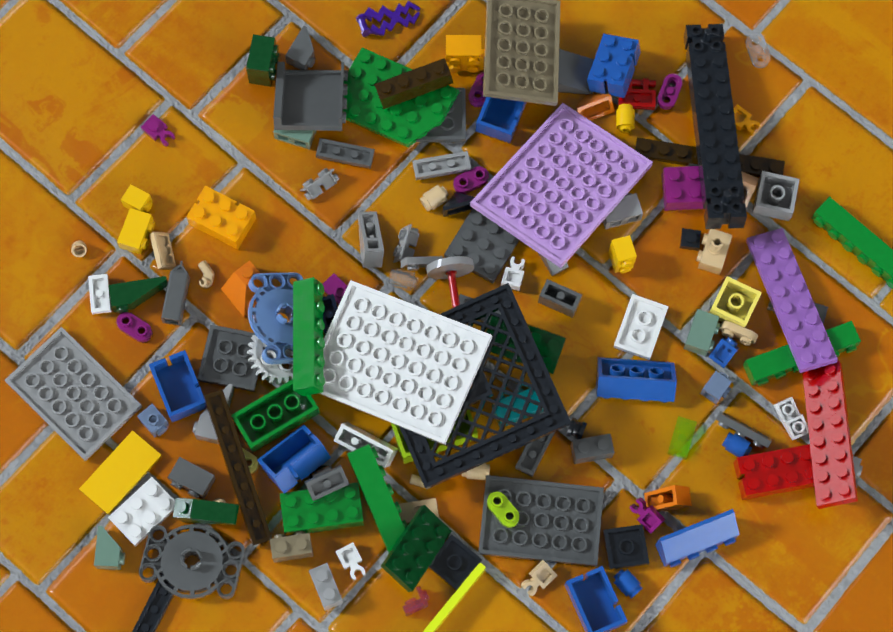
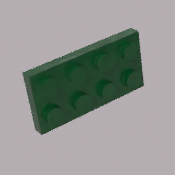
M492 316L489 325L496 327L499 318ZM503 321L501 329L509 332L505 322ZM527 324L548 372L554 374L566 337ZM487 329L486 333L493 336L494 331ZM499 333L495 342L504 345L507 336ZM511 338L508 347L516 349ZM493 346L491 352L500 355L502 348ZM506 350L504 357L513 360L515 353ZM519 356L517 362L522 363V360Z
M420 506L381 567L408 592H412L452 530L427 506Z

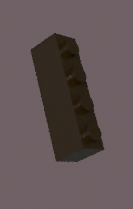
M443 58L374 85L383 109L453 84V79L447 62Z

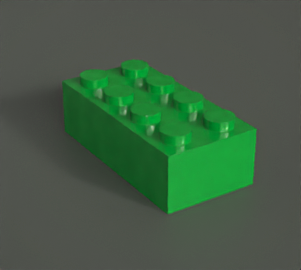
M292 379L231 416L250 450L254 453L317 416L320 412L311 395L301 396L293 391Z
M358 482L349 483V485L314 501L308 489L286 492L285 494L279 493L286 536H293L294 532L298 531L315 533L364 526Z

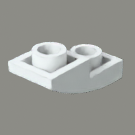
M793 397L773 405L792 440L809 433L808 425L803 414L799 413Z

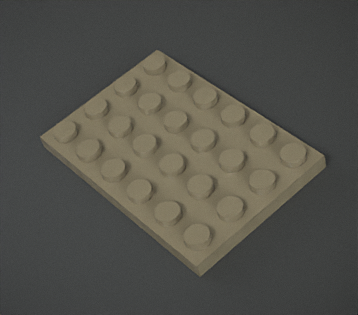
M487 0L484 97L557 105L560 1Z

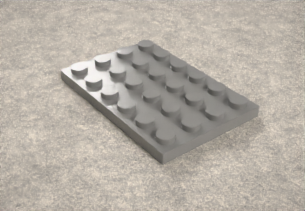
M62 327L4 380L85 461L142 408V405Z

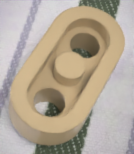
M722 321L720 326L723 336L727 338L734 337L747 346L755 344L758 338L755 332L729 321Z

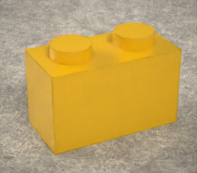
M132 208L129 209L117 241L120 249L140 255L143 249L146 250L149 243L148 235L150 232H153L155 227L152 214Z
M630 235L611 240L608 253L614 272L627 273L631 271L637 255Z

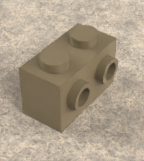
M306 531L294 532L293 536L278 534L273 539H270L274 563L313 557L311 536Z

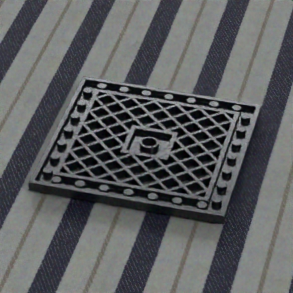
M509 283L439 314L470 327L473 324L481 326L480 331L485 332L486 329L494 331V334L473 380V387L469 390L463 403L462 413L456 419L458 420L456 428L451 431L453 433L449 443L446 442L447 450L444 456L436 453L438 445L442 443L400 427L426 490L572 424ZM486 316L483 323L476 321ZM491 316L499 318L496 327L488 325ZM503 321L505 322L509 332L501 329ZM499 333L507 336L504 345L495 342ZM511 338L516 349L508 347ZM493 346L502 348L499 358L490 355ZM506 350L515 353L512 362L503 359ZM519 356L522 360L524 367L516 364ZM488 358L497 361L494 370L485 368ZM501 363L510 366L506 375L498 372ZM514 368L522 370L520 379L511 377ZM484 371L492 374L489 383L484 374ZM526 373L528 374L532 384L524 382ZM496 376L504 378L501 388L493 385ZM508 381L518 383L514 392L505 390ZM522 385L531 388L527 397L518 394ZM491 389L499 391L496 401L490 399V397L494 396ZM534 390L540 402L531 399ZM504 393L512 396L509 405L500 403ZM516 398L525 401L522 410L513 407ZM480 402L478 409L471 407L472 405ZM485 402L494 404L491 414L482 411ZM529 403L538 405L535 415L526 412ZM498 406L507 409L504 418L495 416ZM467 410L476 412L473 422L464 419ZM511 411L520 414L517 423L508 420ZM480 414L489 417L486 427L477 424ZM524 416L532 418L522 423ZM493 419L502 422L499 431L490 429ZM462 423L471 425L468 435L459 432ZM506 424L514 426L504 431ZM475 427L484 430L481 439L472 437ZM488 432L495 434L494 436L486 439ZM457 435L466 438L462 448L454 445ZM427 439L435 442L432 450ZM470 440L477 442V444L468 447ZM452 448L459 451L450 455ZM435 457L440 458L441 460L436 462Z

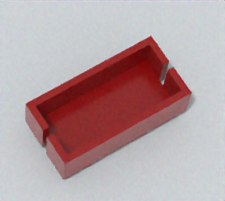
M810 444L737 457L733 462L737 479H741L738 485L742 500L814 487Z

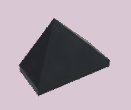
M455 192L443 206V217L472 210L470 202L475 197Z

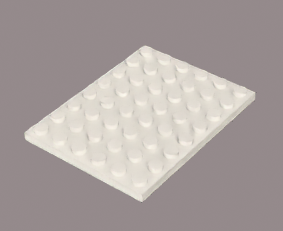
M350 280L324 338L323 357L325 365L323 367L325 384L323 385L324 392L319 394L446 445L491 342L492 335Z

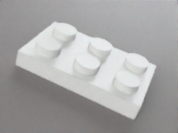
M632 294L613 348L650 360L668 306Z
M151 477L108 518L136 547L149 535L153 526L161 524L174 511L175 500Z

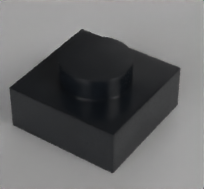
M682 228L680 248L698 251L701 231Z

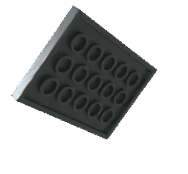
M486 475L478 554L597 567L604 488ZM491 493H503L517 509L520 518L516 526L512 528L504 527L487 506V499ZM495 498L493 502L495 504H500L501 500ZM509 513L506 515V518L511 520L513 515Z

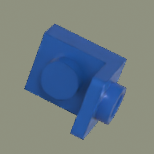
M723 337L708 357L722 368H725L739 350V347H737L738 343L730 337Z

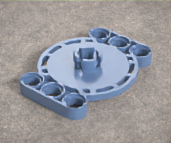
M295 272L257 273L248 282L250 290L255 293L249 303L248 320L255 335L267 345L262 352V359L268 364L293 363V358L288 357L285 350L290 349L293 351V285L290 283V279L303 280V277ZM272 279L279 280L281 286H274L272 284ZM253 280H260L263 286H255ZM256 299V302H257V303H256L255 307L253 308V303H254V300ZM278 313H283V314H285V315L288 317V319H289L288 323H287V319L284 318L281 314H278ZM267 351H274L276 358H270L267 355Z

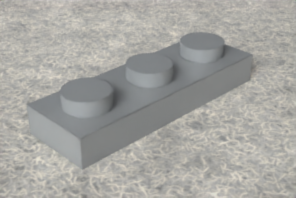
M468 151L412 161L416 180L471 170Z

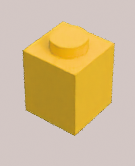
M131 184L121 198L124 207L142 212H149L153 204L150 194Z

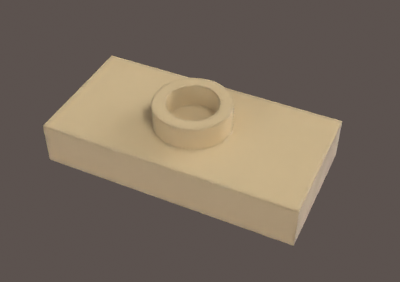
M152 232L150 239L157 268L163 270L174 269L177 266L169 234L165 232Z
M436 498L399 504L402 511L399 513L401 520H405L407 524L410 523L420 506L423 505L427 506L439 518Z

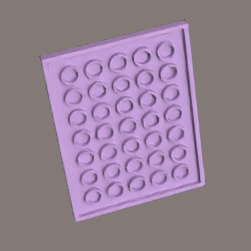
M562 103L470 202V206L562 268L652 167L653 162Z

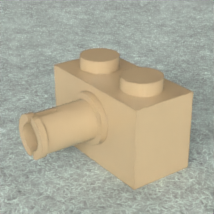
M710 229L708 234L705 233L701 243L705 245L703 251L699 250L696 259L699 262L698 268L720 275L732 235L715 229Z

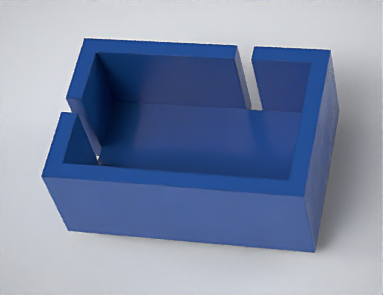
M603 34L587 78L590 92L606 94V81L608 92L611 96L626 97L641 53L639 40Z
M486 97L476 122V132L511 143L516 126H518L527 102Z
M185 350L169 356L172 363L171 366L168 365L165 358L149 364L172 422L207 408L203 398L204 395Z
M303 424L257 461L267 476L285 494L298 484L297 480L301 479L302 481L308 477L313 471L328 461L331 456L322 442Z
M603 566L587 572L584 577L582 574L565 582L564 586L585 632H609L628 622L621 605L616 606L615 609L613 605L617 604L618 599Z

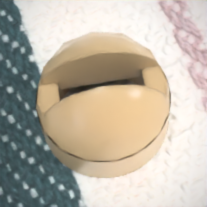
M78 240L72 244L71 252L74 256L83 257L86 254L87 246L85 242Z

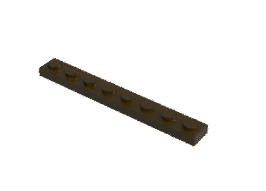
M637 137L635 150L649 160L685 166H698L697 150L694 146ZM739 154L741 172L743 171L754 177H760L762 171L783 175L785 161Z
M223 389L206 394L203 398L252 546L269 541L272 537Z

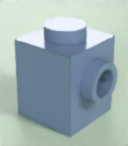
M715 371L700 394L717 404L721 397L726 398L731 391L729 386L732 381L729 380L725 373Z
M153 404L137 416L154 438L157 435L161 436L168 429V421Z

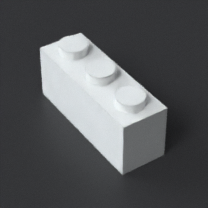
M349 422L341 424L334 438V442L351 451L370 444V447L374 446L378 454L376 461L378 465H382L384 468L391 465L398 451V448Z

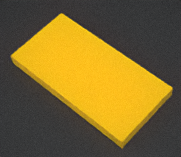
M132 430L79 490L110 515L159 461L162 455Z

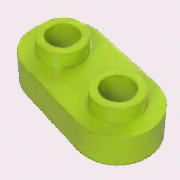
M491 493L487 499V506L504 527L512 528L516 526L520 518L517 509L503 493ZM498 498L501 500V503L495 504L493 500ZM509 513L513 515L511 520L506 518V515Z

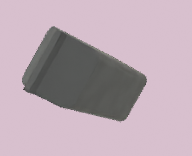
M183 261L170 271L161 316L162 322L166 324L180 326L182 324L190 277L184 268Z

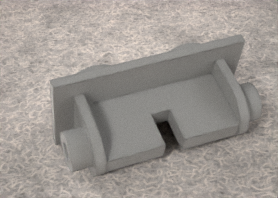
M325 168L318 173V178L315 180L311 178L302 184L304 187L300 191L307 192L304 195L308 201L310 199L314 200V198L323 193L320 188L321 185H323L325 190H328L337 184L338 176L331 173L334 169L328 170Z
M411 224L402 228L399 232L398 238L400 240L393 253V256H395L393 263L405 257H413L415 250L409 248V245L416 247L419 230L411 228Z

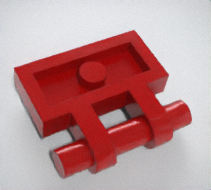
M649 78L631 79L626 97H618V106L630 104L633 106V109L655 110L656 90H649V87L655 88L656 80H649ZM632 86L642 87V89H632Z

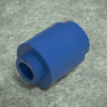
M729 432L722 444L725 450L737 457L747 456L752 449L749 446L750 441Z
M621 569L614 576L615 581L613 583L626 597L629 596L632 599L642 589L639 585L640 582L628 569L625 572Z

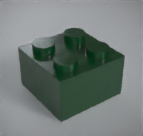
M253 34L246 66L249 83L271 87L272 80L275 81L277 74L275 64L280 60V53H278L279 45H276L274 37Z

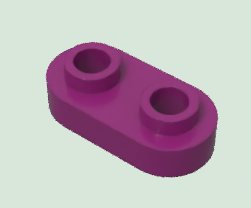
M484 72L478 74L469 92V103L474 107H482L486 99L483 96L484 82L482 79H484ZM480 94L481 97L476 98L475 95Z
M669 74L665 77L657 99V103L662 109L668 110L674 107L682 87V79L679 75ZM673 83L675 87H671L669 84ZM667 99L669 103H665L663 100Z
M481 166L466 171L454 179V190L458 193L467 194L487 184L489 173L486 168ZM481 173L483 176L477 177L476 174ZM465 181L466 184L461 185L460 182Z
M129 312L121 313L118 316L116 322L122 332L142 343L151 339L153 332L148 323ZM129 319V322L124 324L123 320ZM145 329V332L140 334L139 330Z

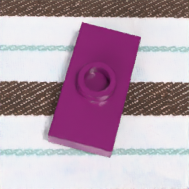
M334 273L323 283L324 292L327 295L333 294L336 303L340 305L348 286Z

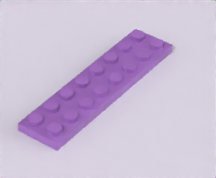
M783 228L747 238L746 243L799 372L802 373L837 363V356Z

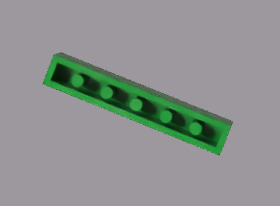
M829 196L813 214L812 219L818 227L824 228L832 239L838 240L846 251L852 252L857 256L860 263L870 267L877 277L883 278L886 284L893 289V249Z
M314 277L293 282V391L301 396L324 392L323 385L325 384L323 367L325 365L323 348L325 347L323 330L325 329L323 312L325 310L323 304L324 286Z
M852 321L826 330L837 357L840 356L839 353L844 351L850 353L857 350V346L861 342ZM788 344L747 359L743 364L752 386L756 384L762 386L774 377L781 379L790 371L794 373L799 372Z
M367 444L346 454L389 554L408 525L405 520H401L399 515L402 512L397 501H393L391 496L394 494L390 483L386 484L383 478L386 476L382 465L378 466L376 461L378 454L375 447H370V444Z

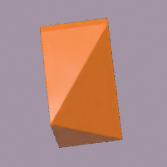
M588 94L576 106L577 112L590 121L615 112L610 94Z

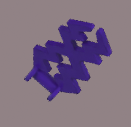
M410 1L406 3L405 7L398 3L394 12L383 5L378 13L369 7L364 14H359L356 17V21L360 26L363 37L369 34L384 36L385 30L392 31L397 22L405 27H408L409 22L415 24L420 14L419 12L413 17L408 13L405 19L400 17V14L406 15L409 8L420 11V8ZM384 15L391 18L390 24L383 20L380 29L373 24L371 29L368 28L365 21L367 19L371 22L372 18L381 22Z

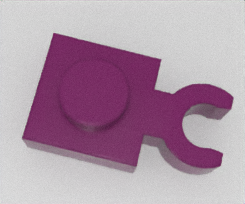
M154 114L141 126L142 131L154 141L160 138L161 143L166 147L168 146V142L165 141L166 137L175 139L171 131H165L168 128L167 125Z
M640 497L636 500L639 507L633 504L630 506V510L640 515L637 520L651 534L666 519L652 505L647 508L645 500Z

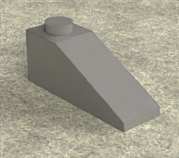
M377 211L358 212L360 253L363 268L382 267L384 247Z
M228 384L223 390L228 407H230L234 393L232 384ZM206 408L200 415L199 420L195 421L193 433H195L194 435L198 440L219 444Z

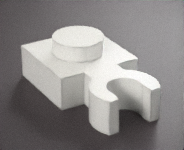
M513 256L510 260V267L505 268L501 286L509 283L511 289L519 291L524 277L522 269L525 265V259H522L520 264H515V257Z
M353 542L335 551L344 570L351 569L350 575L354 581L356 580L355 571L359 570L363 576L366 575L365 569L358 565L362 558Z

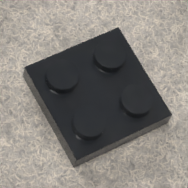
M643 524L603 530L609 570L649 565Z
M451 535L428 568L457 591L475 567L482 562V559L455 536Z

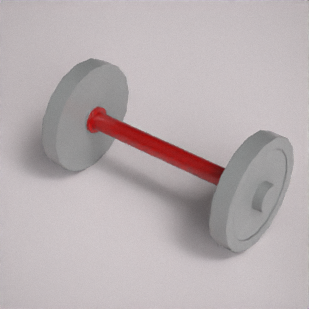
M454 256L438 259L428 264L426 267L428 277L448 279L453 308L459 306L460 301L456 278L467 275L474 270L473 259L464 256Z

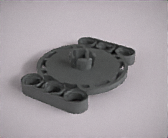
M190 524L180 526L168 534L163 526L156 525L149 532L139 568V575L142 581L146 583H151L158 578L165 590L181 598H202L217 589L218 595L221 598L230 599L236 592L245 556V548L240 542H232L227 546L217 532L203 525ZM186 529H189V530H190V531H188V532H183V533H181V534H177V532H180V531H182V530H186ZM194 529H202L205 530L206 533L194 531ZM157 530L164 532V537L160 540L153 538V534ZM210 535L216 536L220 542L217 543ZM233 547H240L242 552L239 556H233L230 550ZM152 549L159 551V555L155 559L148 557V552ZM190 556H196L200 559V562L191 566V568H188L185 564V560ZM233 565L237 568L234 575H228L225 572L228 566ZM146 568H151L154 570V574L152 577L146 578L143 576V571ZM167 581L174 589L169 588L164 582ZM223 585H230L232 591L229 594H223L221 592ZM181 591V592H184V593H190V595H188V594H181V593H178V592Z

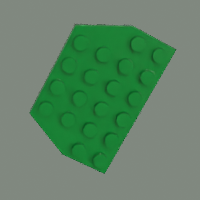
M362 47L348 70V81H344V84H347V95H344V98H347V109H343V112H346V120L405 147H410L418 139L427 135L428 131L443 123L459 94V90L447 85L383 109L374 84L413 69Z

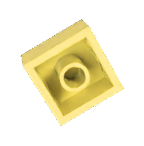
M727 276L709 313L719 316L718 320L721 322L729 321L745 328L762 292Z

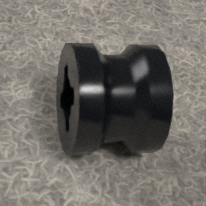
M572 418V424L569 425L566 436H574L576 439H581L587 423L584 421L578 422L576 418Z

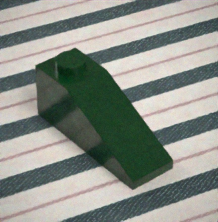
M162 276L109 285L113 311L124 313L136 308L166 288L168 285L167 277Z
M176 498L173 518L184 523L236 525L239 505L200 499Z

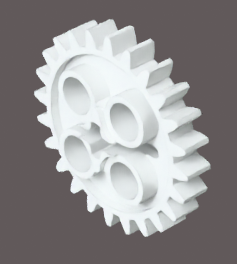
M253 335L251 339L254 342L248 344L252 349L248 350L247 354L252 355L248 361L254 362L251 369H258L256 375L262 373V380L268 377L269 383H272L275 379L277 385L281 383V380H283L284 384L289 382V379L292 380L293 363H289V369L283 368L282 364L266 363L262 359L263 347L266 348L267 345L256 335ZM285 350L288 357L293 356V351ZM267 351V355L270 358H276L274 351Z

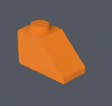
M673 485L644 493L647 508L652 505L658 512L679 510L692 506L690 488L686 486Z

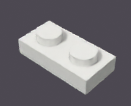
M108 274L88 276L92 315L111 312Z

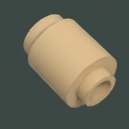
M436 185L424 193L420 201L427 211L434 210L448 201L447 196L449 194L443 186L439 187Z
M484 463L464 472L462 477L485 480L486 475H490V464Z

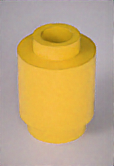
M621 104L616 110V128L622 133H629L635 128V110L630 104Z

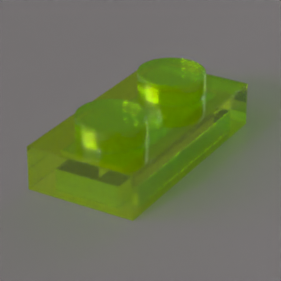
M678 416L667 454L687 459L697 424L696 421Z

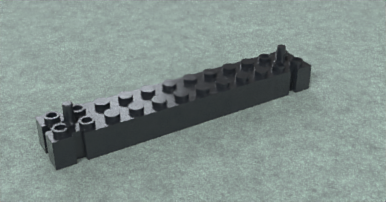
M708 24L707 28H701V25H686L684 33L703 209H706L704 214L705 229H721L723 224H728V229L744 228L747 219L746 205L743 203L744 189L726 45L723 42V24Z

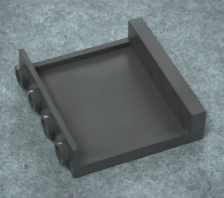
M277 62L273 116L274 130L342 131V124L346 123V112H343V109H347V98H344V95H347V84H344V81H348V70H344V62H341V70H285V62Z

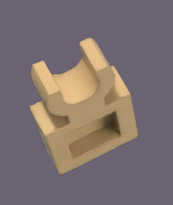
M542 560L529 572L532 578L523 581L521 586L524 589L531 586L527 593L533 596L536 594L539 585L544 589L558 575Z

